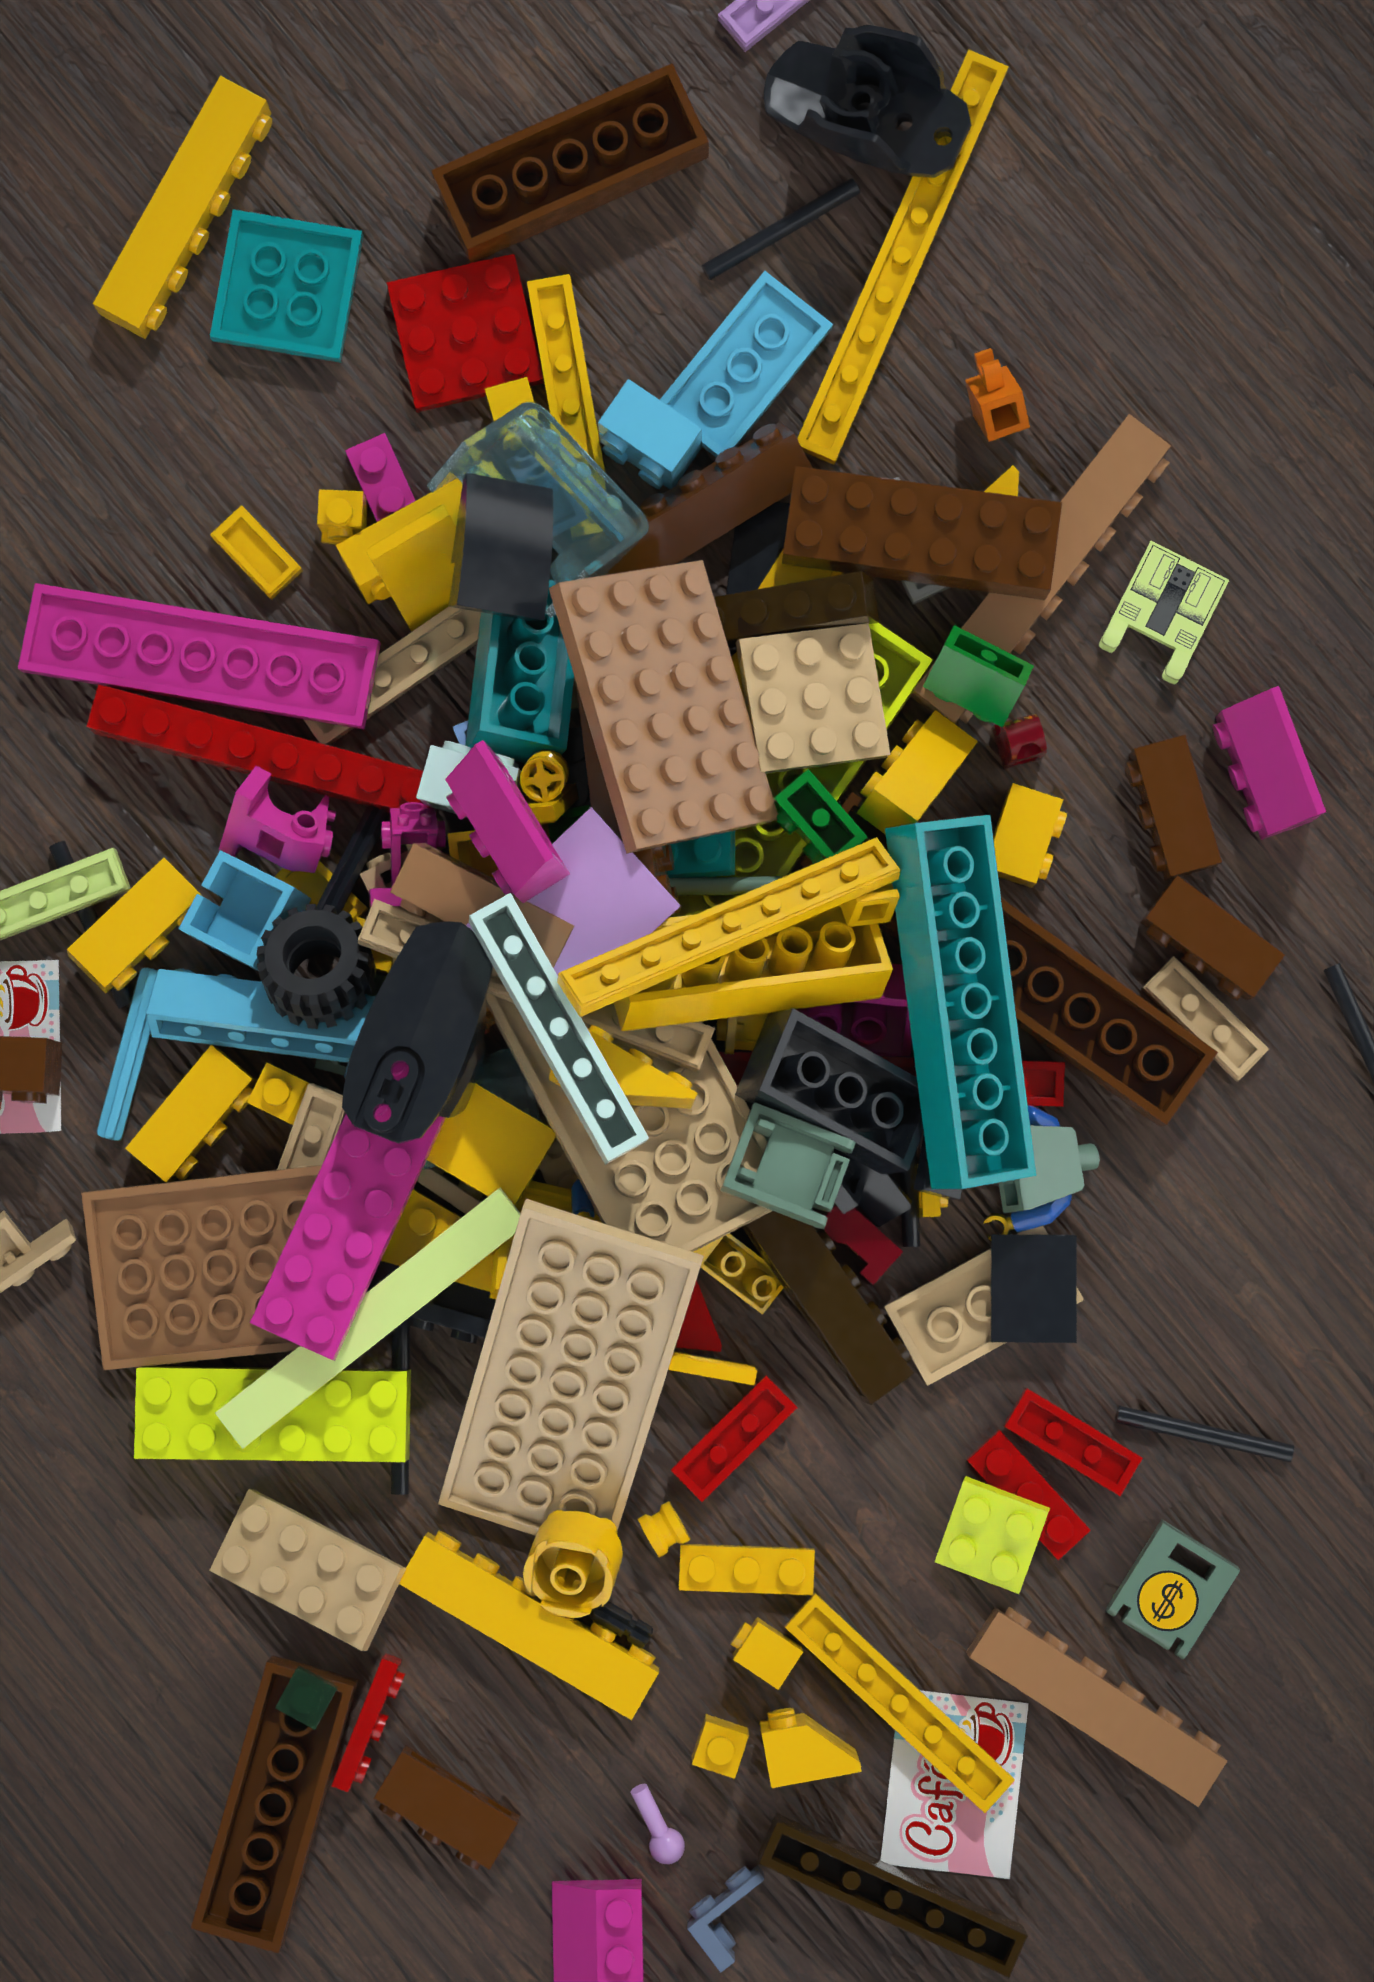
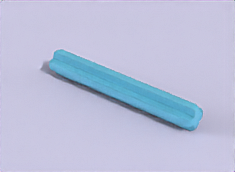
M141 968L139 971L96 1131L98 1136L106 1139L120 1141L123 1138L151 1034L146 1011L158 970Z

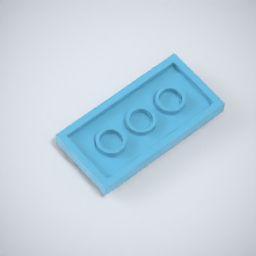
M764 271L660 400L701 427L702 447L717 457L724 450L737 447L830 333L833 329V324L773 276Z

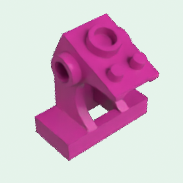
M255 766L235 793L219 851L221 850L236 857L242 847L284 869L315 873L320 856L328 857L332 844L333 831H331V826L326 825L327 821L334 822L336 811L328 810L329 797L325 795L312 812L299 811L295 815L283 812L275 807L269 798L267 788L272 774Z
M416 802L404 803L400 805V808H390V821L381 822L382 848H390L391 888L369 889V908H371L374 899L392 906H400L402 898L390 893L401 870V845L427 843L436 849L437 847H445V820L437 821L435 808H427L425 804Z

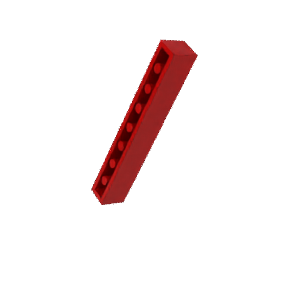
M98 684L86 726L96 735L249 775L254 767L258 766L272 774L270 781L366 807L374 806L384 809L389 813L390 808H400V805L404 803H422L416 796L423 770Z

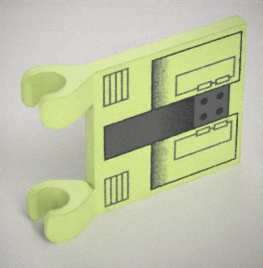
M1150 541L1099 642V647L1109 653H1113L1127 627L1174 650L1161 676L1166 682L1174 685L1177 684L1187 668L1191 656L1229 579Z

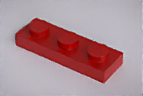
M765 1375L671 1468V1471L703 1502L798 1407Z
M1028 1388L1024 1389L1003 1425L1118 1496L1122 1495L1143 1459L1141 1456Z
M999 1429L966 1459L989 1485L1050 1508L1039 1541L1057 1560L1061 1559L1091 1531Z
M387 1653L382 1657L331 1785L332 1787L348 1793L354 1781L360 1784L363 1783L372 1758L365 1756V1752L371 1739L379 1742L389 1717L381 1713L387 1697L396 1699L405 1677V1673L398 1671L402 1659Z

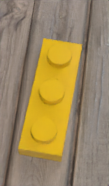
M680 1544L679 1590L813 1595L815 1549Z

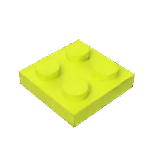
M965 1476L935 1563L1019 1594L1050 1508Z

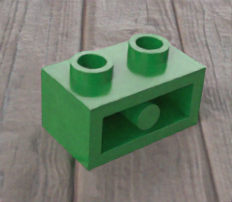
M954 625L923 687L932 691L937 698L946 702H953L971 711L978 719L984 722H992L1003 728L1026 685L1034 665Z
M809 769L774 798L778 813L776 821L789 835L796 831L807 843L802 850L813 864L867 841V835Z

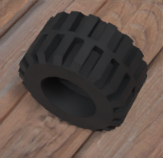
M307 904L306 911L298 912L297 907L288 910L289 917L285 920L280 916L272 922L274 930H265L261 937L264 946H258L256 956L259 961L257 969L270 1003L274 1004L278 1014L282 1017L288 1015L290 1023L297 1026L304 1020L308 1028L318 1029L320 1022H326L327 1028L337 1026L335 1020L343 1017L345 1021L350 1020L354 1017L352 1010L355 1007L362 1010L368 1003L365 994H373L375 988L373 978L377 977L371 949L358 944L362 926L358 921L353 922L352 916L348 912L343 910L337 914L335 906L325 904L323 910H318L316 904ZM329 954L340 958L335 968L322 977L305 979L294 975L298 966L311 956Z

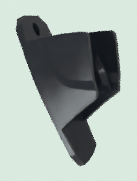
M864 25L856 28H845L835 48L797 41L773 64L765 81L764 103L768 116L837 153L893 173L935 178L952 169L972 126L967 103L946 88L944 85V73L924 41L916 35L884 27ZM903 122H910L912 124L908 130H897ZM945 136L952 138L950 143L943 146L938 145L934 140L935 137L938 139Z
M451 921L436 922L416 927L376 995L361 1027L344 1075L345 1084L342 1108L355 1127L401 1144L421 1139L437 1117L451 1118L460 1114L466 1108L486 1053L484 1039L486 1030V995L493 965L475 933L463 923ZM404 1062L409 1066V1073L406 1077L397 1081L392 1073L393 1068L396 1064ZM383 1105L389 1106L392 1112L389 1120L386 1122L377 1121L375 1118L376 1110Z

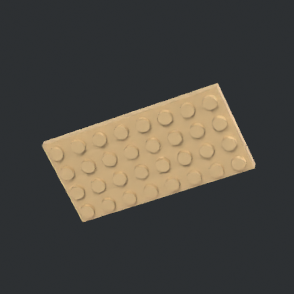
M487 993L486 1005L602 1223L694 1252L772 1212L770 1209L720 1191L750 1109L744 1099L735 1095L738 1087L712 1039L698 1073L644 1053L652 1059L653 1064L651 1066L666 1075L669 1071H673L688 1079L693 1084L691 1089L698 1093L691 1109L631 1105L649 1139L605 1165L562 1087L549 1080L551 1068L515 1004ZM612 1041L613 1044L617 1045L618 1047L624 1049L627 1052L631 1048L623 1044L617 1043L615 1041ZM756 1132L752 1133L739 1168L744 1167L757 1172L767 1145L764 1135Z
M526 1199L522 1207L438 1504L536 1536L542 1523L547 1520L548 1515L556 1510L586 1512L599 1518L609 1519L615 1524L618 1531L704 1256Z

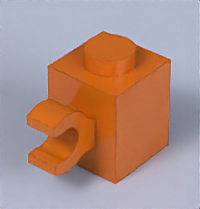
M991 348L975 353L974 357L979 375L966 379L965 382L973 417L988 442L1030 428L1023 391L1008 367H1001L999 360H994Z

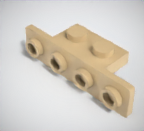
M5 1211L0 1213V1293L11 1285L19 1286L32 1277L36 1268L48 1260L55 1261L60 1259L71 1249L76 1238L73 1227L67 1219L30 1243Z

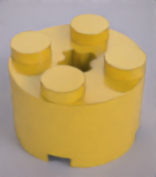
M556 1510L548 1515L547 1520L542 1523L536 1533L523 1571L525 1587L530 1594L531 1591L535 1593L541 1600L540 1605L544 1609L559 1616L578 1618L589 1615L592 1609L597 1608L601 1604L603 1606L608 1602L623 1557L622 1545L617 1535L615 1524L609 1519L599 1518L580 1511L565 1512Z

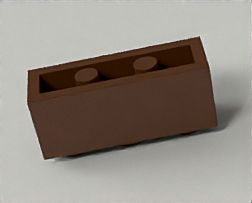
M1186 735L1134 748L1128 754L1130 761L1125 762V770L1130 786L1132 788L1138 786L1142 803L1137 805V811L1142 828L1144 830L1150 829L1155 846L1149 847V853L1155 872L1162 871L1166 881L1173 879L1177 875L1181 877L1218 866L1222 863Z
M1178 875L1171 879L1140 921L1148 927L1145 934L1151 940L1164 948L1171 944L1184 954L1181 957V961L1201 975L1205 970L1219 980L1216 985L1218 989L1236 1001L1241 997L1245 1000L1254 998L1285 956V954Z
M407 1745L403 1748L374 1797L375 1800L381 1803L378 1808L385 1815L398 1822H401L403 1818L408 1819L419 1826L417 1833L421 1837L437 1846H440L442 1841L458 1850L455 1856L461 1862L476 1870L481 1865L488 1870L491 1869L520 1818V1815Z

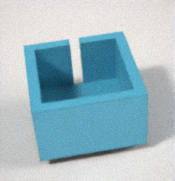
M629 379L598 422L600 443L604 445L602 451L619 464L624 465L627 460L639 468L640 472L638 475L657 489H660L662 485L669 489L675 487L702 448L701 427Z
M220 850L201 886L223 898L221 905L218 906L207 898L196 894L178 929L258 971L257 948L258 946H264L261 937L265 930H274L272 922L280 916L283 920L288 918V910L297 907L298 912L305 911L306 905L310 903L311 898L295 887Z

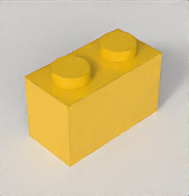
M1015 783L1011 784L993 835L998 877L1031 888L1037 883L1038 878L1046 880L1054 856L1046 852L1051 837H1060L1067 817V813L1060 811L1064 799Z

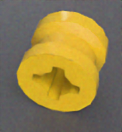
M553 750L535 752L527 760L520 773V785L523 792L537 802H548L555 799L562 792L569 779V766L565 758ZM544 765H545L546 768L549 769L551 772H555V773L550 774L547 770H545Z
M670 1501L662 1504L660 1511L654 1515L645 1514L638 1518L647 1539L659 1558L667 1554L668 1548L673 1544H684L691 1540Z

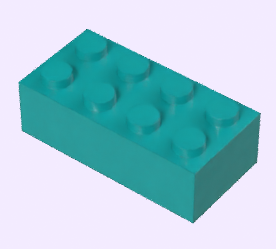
M549 580V588L559 582ZM549 589L545 620L534 622L481 612L465 746L472 749L475 744L484 740L496 754L510 757L515 762L524 764L527 763V760L535 752L541 750H553L561 755L566 751L574 673Z

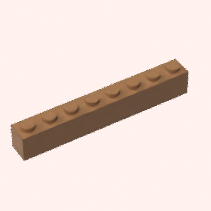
M1129 414L1061 500L1062 509L1051 591L1046 600L989 592L961 629L1010 654L1014 650L1017 654L1021 655L1036 635L1030 630L1040 616L1046 621L1050 618L1063 601L1057 594L1065 583L1068 582L1073 587L1090 566L1084 561L1093 548L1099 552L1104 549L1116 533V530L1111 527L1120 513L1128 518L1143 498L1137 492L1147 479L1155 483L1170 464L1164 457L1171 445ZM931 667L914 688L910 697L931 713L937 710L954 724L959 719L967 724L974 715L971 711L953 702L943 701L937 698L932 691L923 687L932 669Z

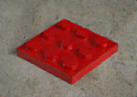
M515 254L386 282L416 412L486 397L485 388L524 377L528 378L530 387L544 384Z

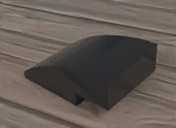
M464 473L451 563H455L449 607L534 622L545 620L553 542L552 488Z

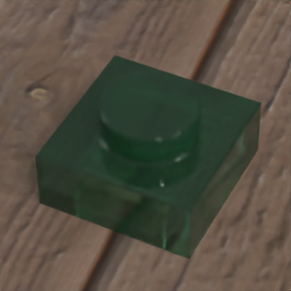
M299 1665L275 1708L316 1730L338 1686Z

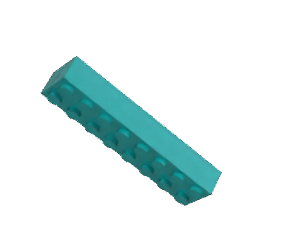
M990 815L885 828L888 853L901 870L899 880L892 882L893 889H898L900 895L895 912L931 1189H966L1037 1176Z

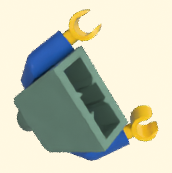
M1028 1105L1037 1176L999 1182L1003 1213L1012 1212L1011 1217L1006 1218L1003 1214L993 1213L987 1216L983 1223H989L992 1220L1002 1222L1004 1231L999 1235H1008V1232L1014 1229L1020 1233L1052 1223L1071 1204L1072 1194L1083 1190L1084 1179L1082 1171L1095 1170L1099 1166V1152L1093 1143L1078 1145L1076 1131L1073 1127H1060L1056 1117L1031 1105Z

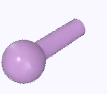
M640 1784L634 1787L630 1793L652 1835L649 1842V1850L652 1857L661 1864L677 1862L685 1850L682 1835L677 1830L667 1827L647 1784Z

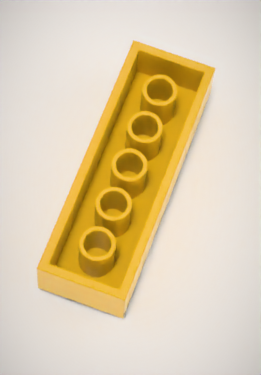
M839 905L616 1001L614 1006L621 1031L777 1012L791 1008L801 1009L879 999L882 997L893 968L879 925L847 927ZM693 915L669 917L655 931Z

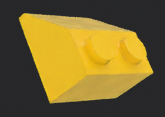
M794 1708L778 1709L768 1712V1719L760 1721L771 1788L862 1772L856 1749L805 1713L795 1714Z

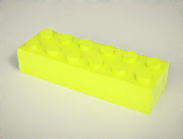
M142 1366L136 1368L134 1459L406 1462L409 1460L411 1369H343L242 1449L216 1416L215 1412L271 1368Z

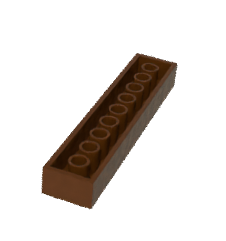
M852 792L842 805V808L867 835V841L877 837L888 852L886 834L857 814L864 800ZM807 856L800 864L799 870L813 865ZM1001 898L1017 1026L1157 1126H1166L1218 1052ZM894 911L890 922L878 923L882 930L899 941L896 912Z

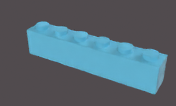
M158 969L146 1016L151 1035L155 1038L348 1063L361 1027L376 996L365 994L368 1003L362 1010L355 1007L352 1010L354 1017L350 1020L345 1021L341 1017L335 1020L337 1026L327 1028L326 1022H320L318 1029H312L307 1027L304 1020L297 1026L290 1023L288 1015L282 1017L278 1014L274 1004L270 1003L262 981L243 980L227 974L218 976L196 974L187 969H176L174 971Z

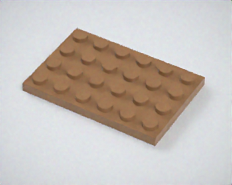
M703 560L559 582L550 587V595L626 854L762 825L777 820L778 813L766 772L760 771L759 754L756 749L753 728Z
M322 1165L81 1193L103 1370L294 1351L300 1345L251 1324L250 1321Z

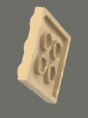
M869 623L744 638L735 642L745 705L754 732L761 772H766L767 774L880 759L891 755Z

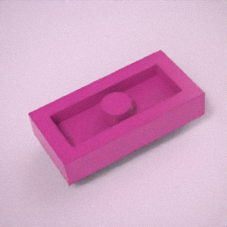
M385 433L345 450L377 522L416 501Z

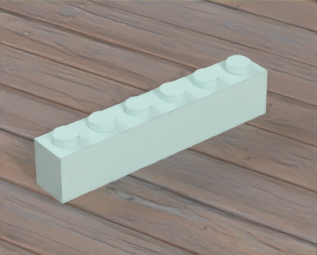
M509 893L469 915V924L605 1165L645 1143L649 1139L645 1129L582 1018L578 1015L557 983L558 976L512 894Z

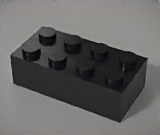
M794 1008L767 1015L735 1095L751 1104L754 1102L853 1140L856 1144L852 1153L839 1152L881 1175L908 1171L924 1132L917 1077Z

